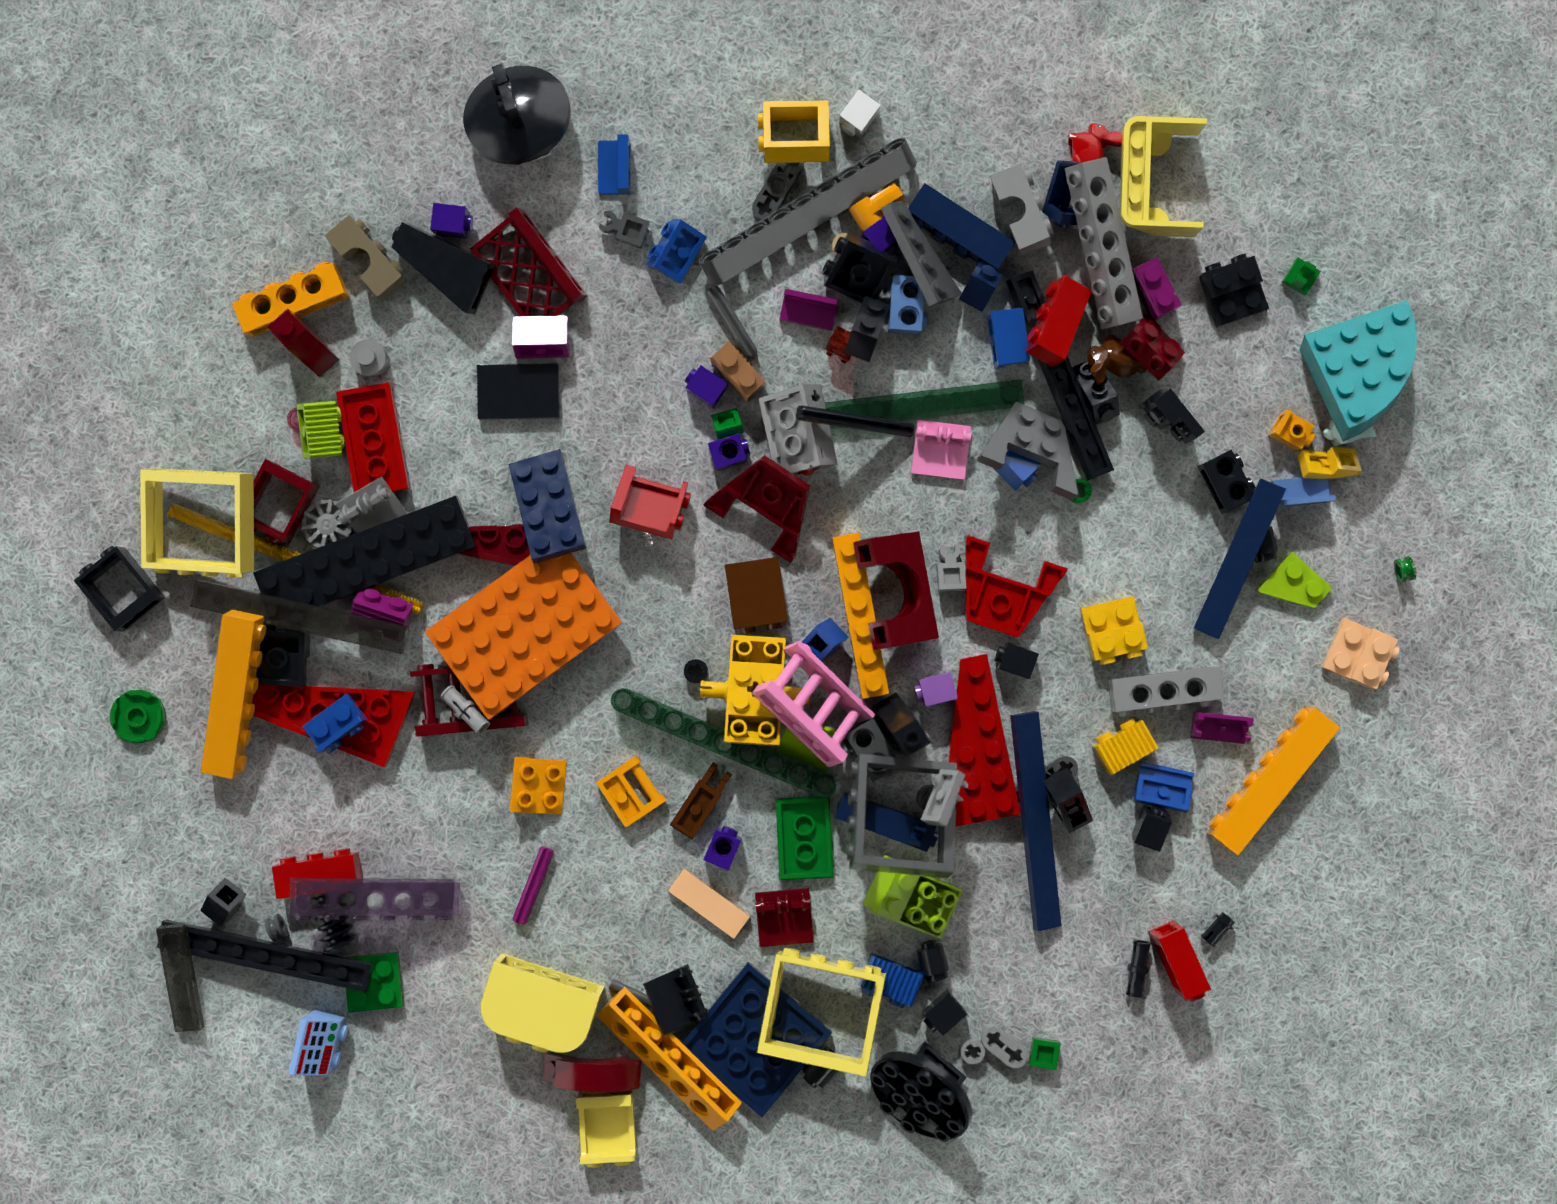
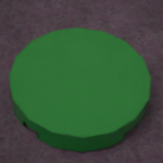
M129 690L114 701L110 710V724L113 730L116 731L122 740L130 743H145L156 738L163 730L166 721V712L162 701L154 693L146 690Z

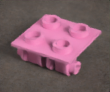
M917 420L911 473L965 480L968 448L971 442V426Z

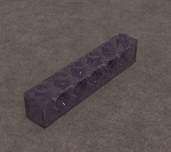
M290 878L288 912L289 915H294L295 920H310L311 915H323L324 920H339L340 915H351L352 920H367L368 915H379L381 920H395L396 915H407L409 920H423L424 915H435L437 920H450L452 915H459L460 882L458 879ZM315 893H322L326 896L325 902L320 906H314L310 903V898ZM344 893H351L354 896V901L349 906H342L338 903L339 897ZM372 893L382 895V901L377 906L367 904V898ZM401 893H407L410 896V900L405 906L395 904L396 897ZM429 893L436 894L437 901L434 905L425 906L423 904L425 895Z

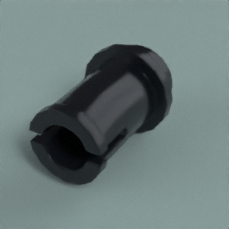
M1224 912L1220 915L1216 914V920L1201 934V937L1213 947L1216 946L1229 929H1234L1232 926L1235 922Z

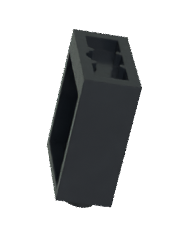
M111 546L100 554L101 559L96 563H90L79 571L80 576L73 581L114 631L124 632L166 597L125 547ZM122 560L145 588L146 592L118 614L93 582Z

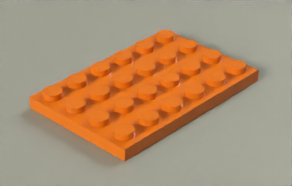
M572 553L535 564L531 559V555L424 632L486 718L491 720L623 623Z

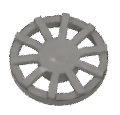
M331 499L319 500L310 505L304 512L302 531L307 541L313 546L319 548L326 545L327 536H330L333 542L337 541L334 535L337 532L344 535L343 538L352 535L353 528L349 522H346L348 523L347 532L339 529L340 524H346L337 518L342 513L340 509L334 515L331 514L332 504L336 505L338 501ZM328 504L326 514L323 513L320 505ZM316 508L320 516L316 517L310 513ZM308 517L315 520L316 524L307 525ZM317 528V531L310 536L308 529ZM320 534H323L321 544L314 541Z

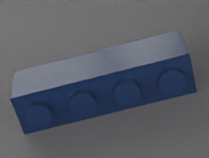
M924 183L908 207L920 229L923 227L931 232V238L938 243L944 244L946 242L954 247L953 251L958 256L964 259L967 257L977 262L976 266L980 262L998 271L1015 244L1014 240L926 183Z

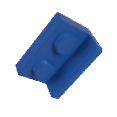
M672 219L671 222L668 221L661 231L662 238L658 245H654L648 254L649 261L646 266L656 269L674 282L681 284L707 236L681 219Z
M345 694L302 727L317 746L315 748L317 753L326 751L330 754L342 745L340 740L345 736L349 735L351 738L364 729L362 724L368 719L349 694Z

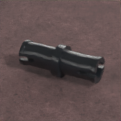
M1133 940L1131 963H1128L1127 966L1129 978L1126 995L1142 998L1144 996L1146 974H1149L1150 969L1147 963L1151 943L1148 941Z

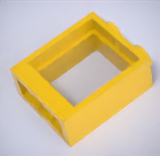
M828 100L763 102V113H758V129H764V135L758 136L759 152H764V163L829 162ZM817 120L818 141H771L770 121Z

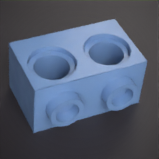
M892 276L888 333L920 335L922 328H927L928 312H923L924 301H927L914 276ZM907 286H912L916 289L917 296L907 298L903 294V289ZM911 313L915 317V323L912 325L904 324L901 320V315Z

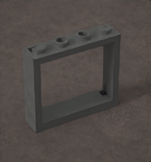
M859 754L854 762H851V771L849 772V777L853 779V789H850L848 794V805L852 806V816H848L847 833H851V842L847 844L845 853L847 854V860H850L849 869L942 878L951 876L954 873L956 803L947 826H938L937 862L863 856L867 767L939 774L940 769L957 770V763Z

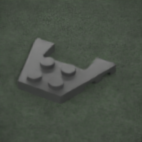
M1015 402L978 456L977 461L1000 470L1004 465L1006 449L1053 468L1050 492L1073 500L1078 495V489L1063 421Z

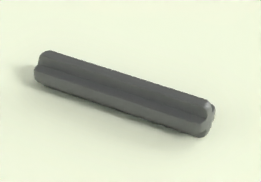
M718 285L709 288L706 291L707 297L744 357L748 359L758 352L757 348Z

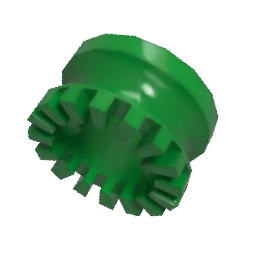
M1076 479V484L1084 486L1083 491L1086 495L1080 499L1075 497L1070 501L1083 503L1092 494L1091 484L1087 480Z
M1409 556L1404 557L1403 561L1401 559L1394 560V570L1400 583L1406 582L1407 578L1415 580L1417 577V572L1414 571L1416 567L1413 568L1415 564Z

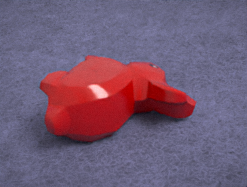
M1098 123L1089 124L1088 132L1069 133L1068 145L1071 146V161L1083 163L1104 158L1103 148L1105 146H1122V133L1117 131L1109 132L1105 126Z

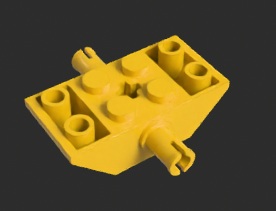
M731 635L728 680L725 683L701 680L700 698H721L727 702L724 743L779 746L781 721L756 697H752V692L749 691L770 680L775 682L784 670L786 638ZM785 686L784 693L794 701L803 687ZM810 698L805 704L809 705Z

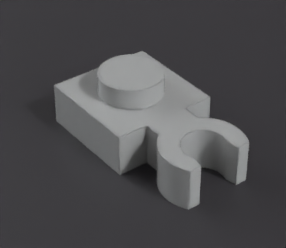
M958 544L954 545V554L948 555L945 552L944 545H941L939 548V557L944 563H937L936 565L938 592L966 590L965 562H957L956 560L960 554V546Z

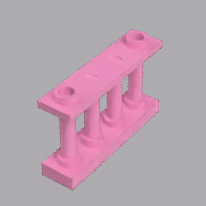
M801 641L790 644L784 648V651L792 659L776 681L770 680L758 685L752 694L824 764L830 767L843 763L848 754L841 748L840 744L855 722L860 723L872 719L875 714L868 708V704L864 700L859 699L812 653L808 645ZM800 666L810 678L793 701L784 693V687ZM819 685L829 694V697L812 720L803 711L802 707ZM838 703L848 715L831 738L822 730V725Z

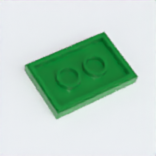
M830 796L776 798L779 880L834 878Z

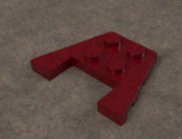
M764 455L710 496L703 506L724 518L737 498L783 529L771 551L792 563L797 553L810 485Z

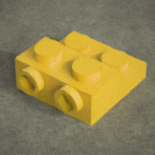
M1134 596L1080 608L1092 661L1099 660L1100 665L1116 662L1115 656L1126 654L1127 659L1142 656V650L1148 649L1143 624L1139 620Z

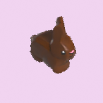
M1108 334L1104 338L1103 344L1100 347L1092 346L1088 350L1087 360L1091 366L1090 374L1095 377L1096 384L1101 385L1105 380L1106 370L1117 377H1129L1137 372L1145 373L1147 369L1120 344L1122 340L1115 338V335Z

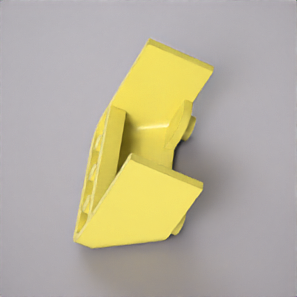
M1135 116L1126 122L1122 131L1120 218L1126 226L1152 236L1195 237L1204 228V222L1169 221L1168 215L1162 209L1149 208L1151 156H1159L1166 153L1171 146L1172 135L1198 136L1207 125L1206 118Z

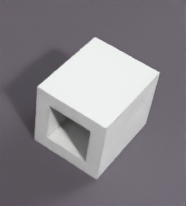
M858 90L839 116V123L842 124L840 126L841 129L850 136L857 135L861 138L879 114L881 105L861 90Z

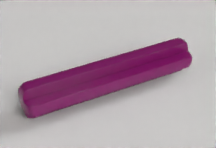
M542 846L538 851L513 915V921L525 925L529 919L554 854V850Z

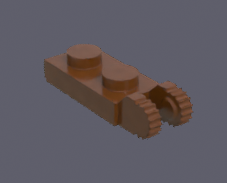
M714 762L703 778L698 780L670 823V826L693 840L722 795L721 791L732 776L728 771L723 774L716 789L708 785L709 778L717 770L718 765Z

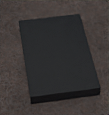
M559 364L477 365L478 419L560 418Z

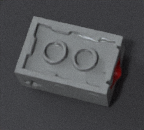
M802 384L759 398L771 459L796 476H809L816 470L838 464L830 426L801 421L796 418L797 407L800 405L826 409L821 384Z

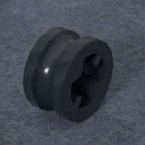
M692 659L684 667V676L691 683H700L708 675V667L702 660ZM698 663L703 667L700 670H704L702 677L696 676L693 679L689 675L692 672H688L690 666L695 667Z

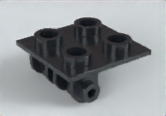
M688 964L643 984L663 1036L694 1021L707 1018L706 1012L708 1010L704 1007L700 997L702 994L697 989L699 986L696 985L692 976L693 970H690Z

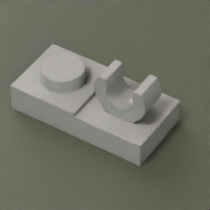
M940 769L922 815V821L929 825L947 826L956 801H963V798L958 795L960 788H968L967 782L963 781L964 773L959 770Z

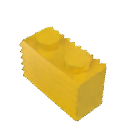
M1132 717L1119 724L1121 729L1111 734L1110 731H1107L1095 738L1097 743L1093 744L1092 748L1107 774L1113 775L1159 749L1143 720L1138 719L1135 721Z

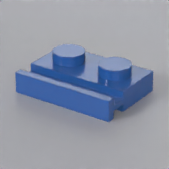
M1146 762L1139 763L1133 802L1151 806L1157 805L1165 809L1187 813L1190 807L1194 773Z

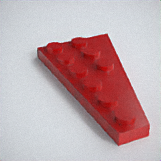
M988 654L960 659L956 692L958 699L955 700L948 763H957V770L965 774L963 781L967 782L968 788H960L958 792L963 801H956L955 827L1021 814Z
M258 684L257 691L253 694L252 704L255 705L253 716L310 738L302 726L345 694H349L368 720L362 724L364 729L351 738L347 735L341 739L342 745L337 749L381 767H387L416 691Z

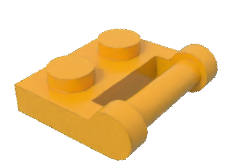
M637 755L596 782L625 828L667 800L663 793L659 794L639 764L641 760ZM628 770L632 771L651 801L644 805L624 775Z

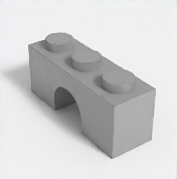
M1020 163L991 175V182L1001 208L1010 204H1019L1026 210L1021 220L1009 225L1020 256L1050 245L1049 235L1054 234L1049 219L1043 220L1040 211L1044 207L1039 195L1033 196L1030 186H1033L1034 182L1029 170L1023 171Z

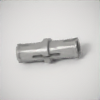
M450 685L441 693L440 698L456 712L455 716L459 720L463 719L477 735L482 734L489 727L490 721L475 709V704L471 700L467 701L453 685Z

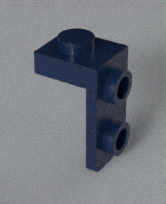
M1059 160L1056 162L1043 206L1044 209L1042 210L1045 215L1054 220L1055 225L1063 228L1077 225L1073 207L1069 205L1071 194L1065 168L1079 164L1077 161Z

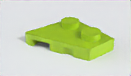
M1290 552L1255 591L1305 607L1315 608L1332 590V587L1294 552Z

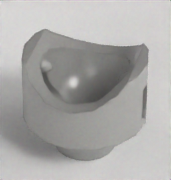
M362 340L353 346L349 360L352 368L358 374L364 377H376L388 369L390 358L387 350L381 344L373 340Z

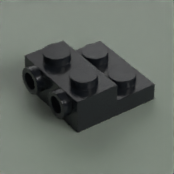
M848 232L845 238L839 237L834 247V252L837 254L833 261L828 259L823 267L822 274L825 275L824 286L860 303L863 302L865 296L877 299L897 265V258L873 248L872 242Z
M1245 253L1231 258V264L1221 266L1220 262L1205 267L1206 272L1199 276L1216 327L1269 309L1261 286L1263 279L1255 256L1247 258Z
M1171 388L1164 393L1161 389L1142 403L1145 406L1144 411L1146 414L1144 416L1148 423L1154 428L1157 426L1159 429L1170 425L1172 427L1170 429L1171 434L1179 442L1183 441L1186 444L1205 432Z
M263 623L266 626V633L263 641L260 643L259 651L262 652V661L256 671V678L259 680L258 684L306 686L307 658L310 657V630H303V625L287 624L286 629L276 628V623Z

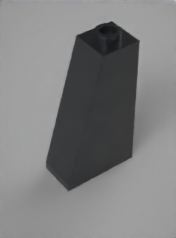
M401 222V225L394 230L392 235V241L394 242L391 248L459 309L467 314H475L496 264L418 227Z
M897 692L873 706L900 752L906 757L911 756L931 743L919 721Z

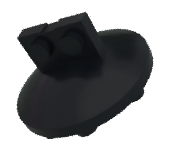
M502 63L493 66V74L476 86L465 105L463 124L470 143L483 157L501 164L520 165L547 155L560 142L570 122L571 106L565 88L554 75L537 67L513 66L504 69Z
M926 1041L918 1047L914 1054L896 1051L882 1055L872 1067L870 1080L873 1091L880 1102V1109L884 1113L892 1115L900 1122L901 1127L909 1133L916 1132L942 1142L958 1138L965 1133L972 1120V1107L961 1087L966 1079L962 1072L942 1058V1055ZM898 1106L906 1112L902 1121L893 1115Z

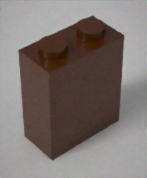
M779 557L724 564L734 630L740 629V634L756 632V626L766 625L767 630L783 628V623L788 622Z

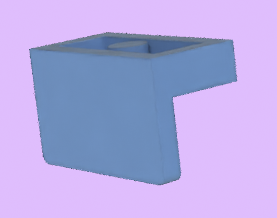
M1293 478L1271 481L1276 485L1286 488L1279 507L1336 501V495H1330L1328 479Z

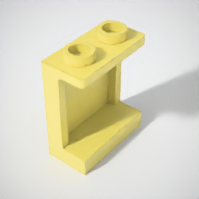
M633 1090L579 1092L576 1097V1108L579 1109L580 1164H587L589 1168H597L603 1166V1163L626 1166L630 1162L635 1161L637 1153Z

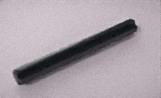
M802 405L797 407L796 413L797 420L904 437H912L915 425L909 422Z

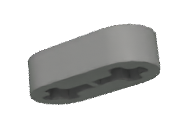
M991 1024L982 1030L981 1041L988 1051L1011 1068L1017 1069L1025 1065L1028 1055L1021 1043L997 1025ZM989 1032L991 1034L999 1032L998 1038L1003 1044L1001 1046L996 1042L988 1044L989 1038L987 1034ZM1007 1047L1012 1051L1020 1049L1019 1055L1021 1058L1010 1061V1055L1005 1049Z

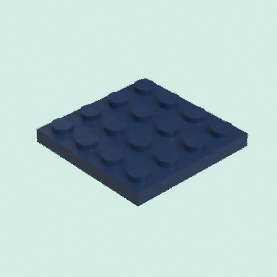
M747 962L706 1012L707 1018L698 1021L681 1043L734 1095L763 1117L806 1063L757 1053L771 980L750 962ZM780 988L771 1039L819 1049L831 1035L832 1031Z

